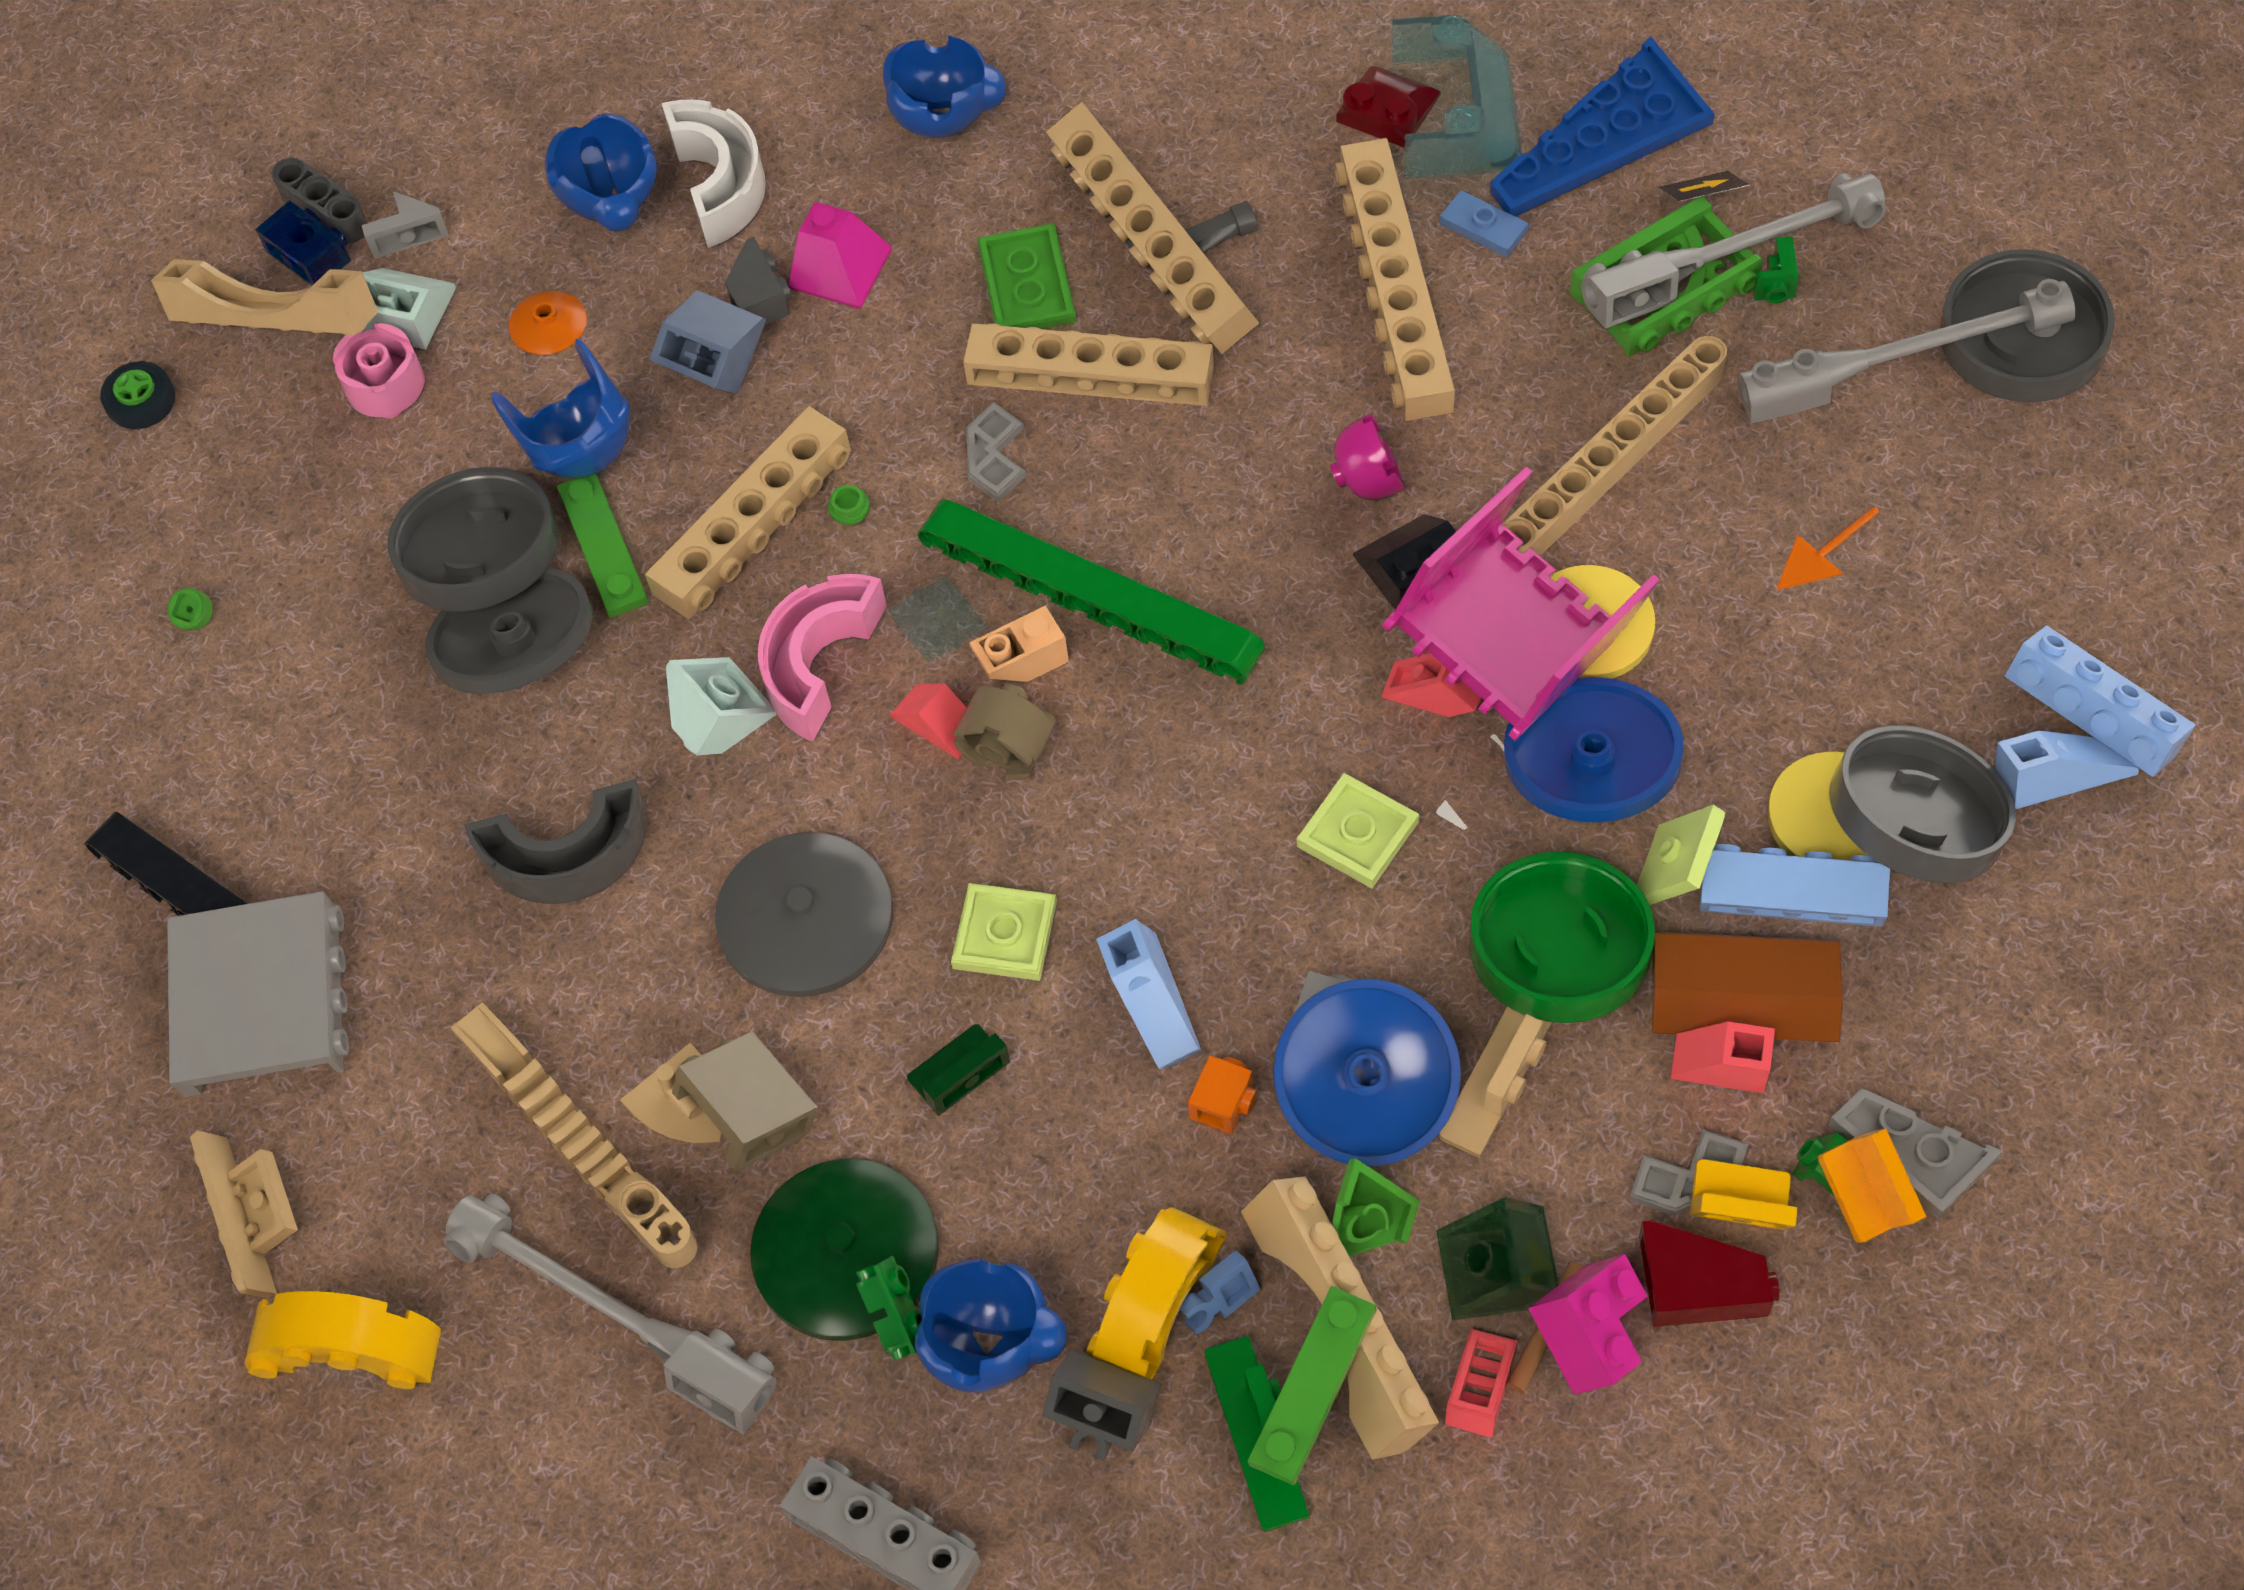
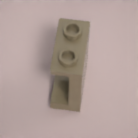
M753 1031L737 1039L729 1038L723 1041L716 1049L701 1056L694 1055L684 1060L678 1066L672 1094L677 1100L690 1095L730 1142L725 1160L735 1172L783 1149L810 1133L818 1108Z

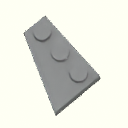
M1863 1088L1831 1117L1828 1124L1830 1128L1847 1141L1861 1134L1886 1128L1921 1205L1937 1219L2000 1158L2003 1152L1988 1144L1983 1148L1961 1138V1132L1948 1126L1941 1129L1916 1117L1914 1111Z

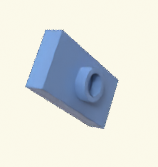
M1460 190L1440 215L1439 219L1440 225L1505 257L1511 254L1529 228V223Z

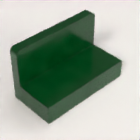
M974 1024L908 1073L907 1080L936 1115L940 1116L1010 1063L1007 1045L996 1033L989 1037L979 1024Z

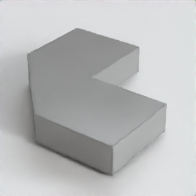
M993 402L966 427L967 476L970 483L999 503L1026 477V471L1000 453L1006 445L1024 430V424Z
M1703 1129L1690 1170L1644 1155L1629 1201L1673 1216L1687 1211L1691 1208L1696 1161L1705 1159L1742 1165L1749 1144Z

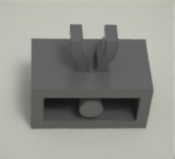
M1072 1350L1052 1375L1042 1416L1076 1429L1069 1447L1078 1451L1088 1435L1094 1436V1440L1098 1445L1095 1458L1104 1461L1112 1444L1130 1451L1134 1450L1151 1426L1162 1384Z

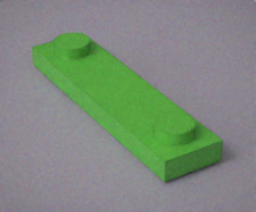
M597 475L576 478L557 485L609 618L649 604Z
M1330 1287L1248 1459L1249 1466L1295 1486L1377 1311L1375 1304L1336 1287Z

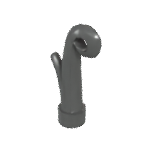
M1244 201L1229 207V211L1185 230L1202 252L1206 253L1223 241L1238 234L1242 237L1258 231V227L1249 202ZM1128 239L1127 245L1131 248L1134 244Z

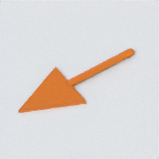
M1872 507L1819 551L1797 535L1776 590L1844 574L1824 556L1877 515L1879 509Z

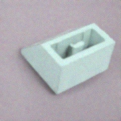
M385 268L363 272L378 313L366 324L363 331L374 329L372 324L383 323L393 325L407 335L413 347L426 350L456 289L455 284Z

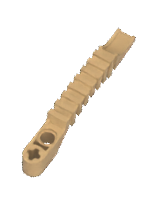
M483 1002L450 1028L487 1070L504 1093L507 1092L511 1101L518 1108L521 1107L531 1123H535L539 1132L545 1138L548 1137L552 1146L559 1154L562 1152L567 1163L573 1169H577L580 1177L586 1184L590 1183L595 1194L601 1200H605L608 1208L614 1215H618L659 1262L666 1267L681 1268L693 1260L697 1251V1241L686 1219L655 1185L638 1172H633L628 1160L621 1152L618 1154L608 1139L605 1141L601 1132L594 1125L591 1127L582 1111H577L573 1101L566 1094H562L558 1084L551 1076L547 1077L542 1065L536 1058L532 1059L529 1051ZM643 1201L654 1202L653 1208L644 1215L633 1214L637 1204ZM671 1236L676 1240L680 1239V1242L676 1245L665 1241Z

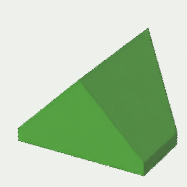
M1349 1159L1336 1201L1332 1226L1336 1229L1339 1239L1349 1256L1396 1241L1406 1244L1409 1240L1420 1201L1358 1159Z

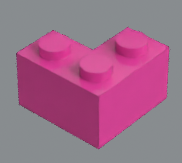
M1625 1254L1585 1265L1528 1308L1574 1395L1614 1385L1642 1362L1619 1318L1648 1296Z

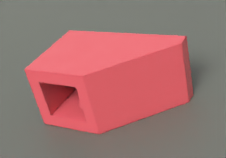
M1727 1021L1677 1033L1670 1079L1764 1094L1771 1068L1775 1029Z

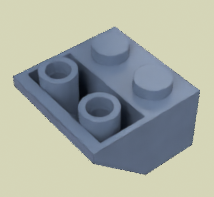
M696 290L663 322L649 360L716 389L738 394L766 318Z

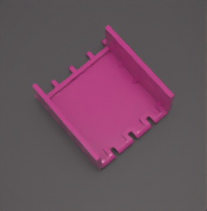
M1527 466L1423 562L1396 610L1382 624V627L1388 632L1397 625L1413 638L1417 644L1411 652L1418 658L1425 651H1428L1450 670V674L1445 679L1450 686H1453L1460 679L1479 695L1484 702L1478 710L1484 715L1494 708L1514 726L1508 736L1514 741L1614 642L1616 637L1628 626L1660 581L1653 574L1610 616L1596 603L1589 610L1583 605L1589 597L1563 575L1556 582L1552 580L1551 577L1556 572V569L1533 549L1529 548L1524 554L1518 551L1524 542L1501 522L1533 472Z

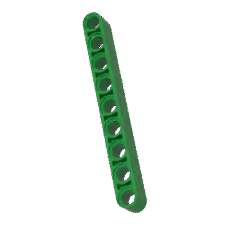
M947 499L940 500L918 531L917 536L920 542L927 548H930L932 545L943 550L941 554L963 564L968 561L979 566L977 570L1000 580L1003 577L1015 582L1013 586L1036 596L1039 593L1051 598L1050 602L1072 612L1075 609L1088 614L1086 618L1109 628L1113 625L1125 630L1123 634L1145 644H1148L1149 641L1162 647L1161 651L1185 661L1186 658L1198 662L1199 668L1223 677L1225 674L1236 679V684L1238 685L1245 683L1265 650V644L1261 638L1248 629Z

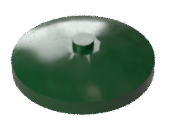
M831 1160L811 1166L797 1173L781 1185L769 1198L753 1230L750 1249L751 1267L756 1285L764 1301L771 1311L788 1326L798 1332L818 1339L831 1341L856 1340L877 1334L873 1322L888 1316L885 1308L870 1314L868 1313L855 1284L859 1281L856 1272L871 1265L875 1266L886 1258L893 1256L896 1264L905 1270L909 1278V1294L916 1306L920 1301L923 1286L934 1275L936 1269L938 1235L934 1218L926 1200L919 1190L903 1175L887 1166L868 1160Z

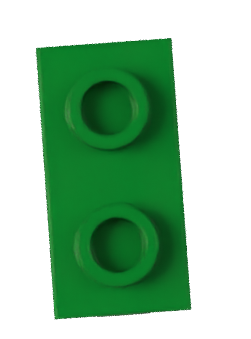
M890 1256L875 1266L871 1265L856 1272L859 1281L855 1284L868 1313L870 1314L885 1308L888 1315L873 1322L885 1353H891L894 1361L909 1354H916L915 1335L922 1321L920 1310L916 1309L909 1294L910 1282L905 1270L896 1264L893 1256Z

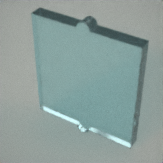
M944 576L923 590H914L913 596L888 610L892 618L928 663L953 648L960 649L964 641L987 628L986 624L947 576Z

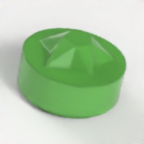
M193 588L178 590L173 594L168 604L169 619L175 626L192 631L205 627L210 621L213 612L210 598L204 592Z

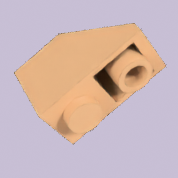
M1046 605L969 642L972 651L989 679L1028 682L1069 662L1065 636Z

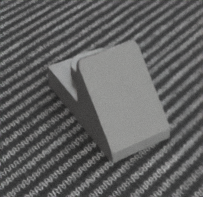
M393 192L399 214L361 225L374 259L449 236L438 207L397 192Z

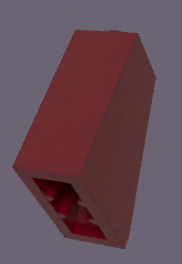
M1653 1220L1642 1221L1639 1241L1653 1327L1769 1317L1773 1302L1779 1301V1284L1776 1272H1768L1764 1255Z

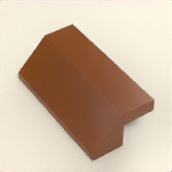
M1655 932L1652 958V980L1654 983L1652 1007L1653 1034L1676 1035L1677 1033L1729 1021L1774 1028V1039L1840 1042L1843 994L1839 940Z

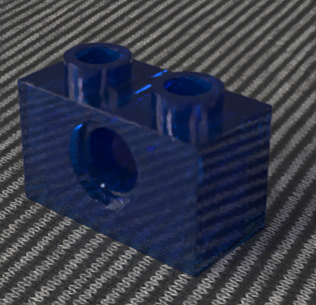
M290 200L255 229L265 251L311 286L329 269L341 270L351 261L346 250L348 242L342 233L334 227L328 229L309 208L302 210Z

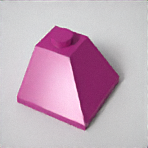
M814 202L798 231L788 287L789 289L861 309L892 251V246L851 211Z

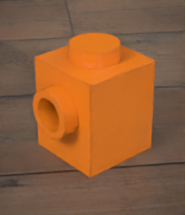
M1209 1055L1188 1100L1189 1118L1232 1135L1241 1114L1249 1116L1257 1099L1258 1090L1253 1089L1252 1071L1237 1059L1231 1057L1220 1059Z

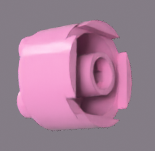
M372 324L374 329H369L352 336L345 335L340 340L333 353L335 373L350 405L355 410L371 417L394 418L418 399L424 387L425 375L411 342L401 329L389 324Z

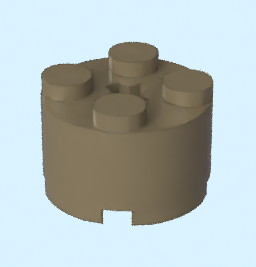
M1007 683L1003 689L979 686L954 731L953 736H957L954 744L967 759L976 765L984 767L988 760L1006 767L1005 776L1016 780L1029 777L1057 720L1051 713L1039 709L1028 701L1027 692L1016 685Z

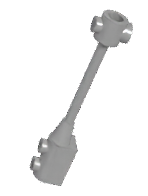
M1843 173L1833 180L1828 191V201L1701 248L1694 247L1665 252L1657 250L1646 255H1642L1638 250H1632L1623 256L1619 265L1608 269L1602 263L1594 264L1586 271L1581 282L1584 302L1589 311L1605 329L1663 308L1677 300L1678 282L1701 268L1707 262L1832 216L1842 225L1855 221L1861 228L1873 227L1883 218L1886 211L1883 188L1879 180L1871 173L1854 179L1849 174Z
M2046 279L2041 281L2037 288L2021 292L2019 295L2020 306L1867 350L1852 349L1822 352L1821 350L1801 349L1790 359L1776 363L1767 360L1760 361L1754 365L1752 370L1738 373L1737 391L1751 424L1798 413L1831 403L1833 386L1865 371L1869 366L2022 322H2024L2029 332L2034 335L2051 337L2058 333L2061 324L2074 321L2075 304L2073 296L2065 281Z
M490 1193L482 1201L473 1195H468L455 1206L446 1224L447 1235L443 1239L445 1246L454 1256L463 1262L472 1263L478 1255L490 1258L497 1250H500L640 1335V1339L666 1361L663 1368L667 1389L742 1435H745L773 1395L777 1380L771 1374L775 1369L765 1356L752 1352L745 1360L732 1352L736 1347L735 1342L728 1334L719 1329H713L707 1337L699 1331L692 1332L654 1318L649 1319L510 1235L512 1219L507 1215L511 1210L508 1204L499 1196Z

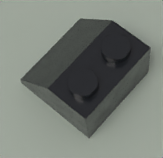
M1423 514L1353 553V556L1396 610L1423 562L1443 545L1456 530L1448 520Z

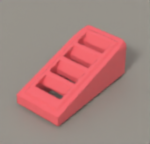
M1473 1328L1470 1329L1447 1403L1446 1425L1492 1438L1518 1340ZM1476 1348L1502 1355L1501 1362L1474 1356ZM1471 1366L1496 1373L1497 1377L1494 1379L1471 1373ZM1466 1385L1492 1393L1489 1398L1464 1390Z

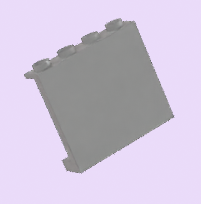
M324 891L167 918L169 1084L184 1097L202 1095L204 1084L327 1063L337 1073L344 1072L343 1056L348 1055L349 1052L347 1033L342 1028V1014L347 1012V998L340 981V973L345 972L346 969L344 951L339 946V932L344 930V917L340 906L335 905Z

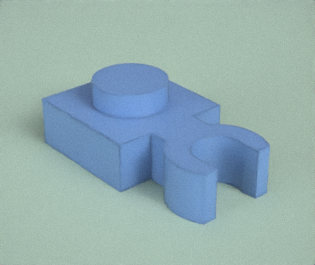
M1235 1250L1199 1279L1203 1289L1198 1293L1188 1294L1179 1311L1187 1317L1184 1321L1185 1324L1195 1334H1199L1209 1327L1215 1314L1219 1313L1224 1319L1259 1292L1261 1288L1247 1260Z

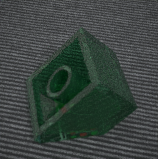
M1503 1197L1436 1230L1452 1320L1529 1310L1528 1308L1559 1285L1544 1207L1541 1205Z

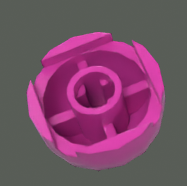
M1371 413L1355 420L1338 435L1334 446L1336 462L1331 464L1330 468L1340 488L1348 485L1351 491L1365 500H1381L1404 491L1406 488L1401 482L1403 478L1392 451L1382 436L1379 437L1378 432L1381 429Z

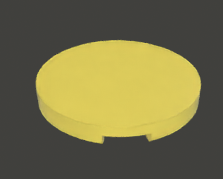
M1597 565L1569 567L1554 573L1551 577L1556 582L1563 575L1589 597L1583 605L1589 610L1596 603L1610 616L1641 587L1629 576L1617 570ZM1649 597L1628 626L1579 678H1616L1627 673L1642 661L1650 649L1655 631V613Z
M1821 752L1808 755L1792 763L1777 778L1770 794L1768 823L1775 841L1781 849L1787 852L1788 856L1805 857L1806 852L1820 851L1832 854V859L1851 861L1852 856L1867 855L1843 831L1830 803V782L1845 752Z

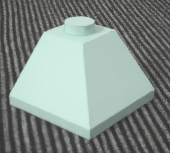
M730 657L669 660L666 665L671 727L683 740L685 747L696 756L725 752L777 715L771 703Z

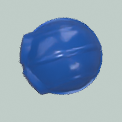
M575 339V348L589 375V379L576 385L563 400L548 404L537 410L531 417H527L501 393L492 392L491 394L493 405L513 437L529 457L532 466L536 470L546 471L561 478H583L594 475L599 471H605L621 453L628 438L630 424V403L619 392L589 348L579 339Z

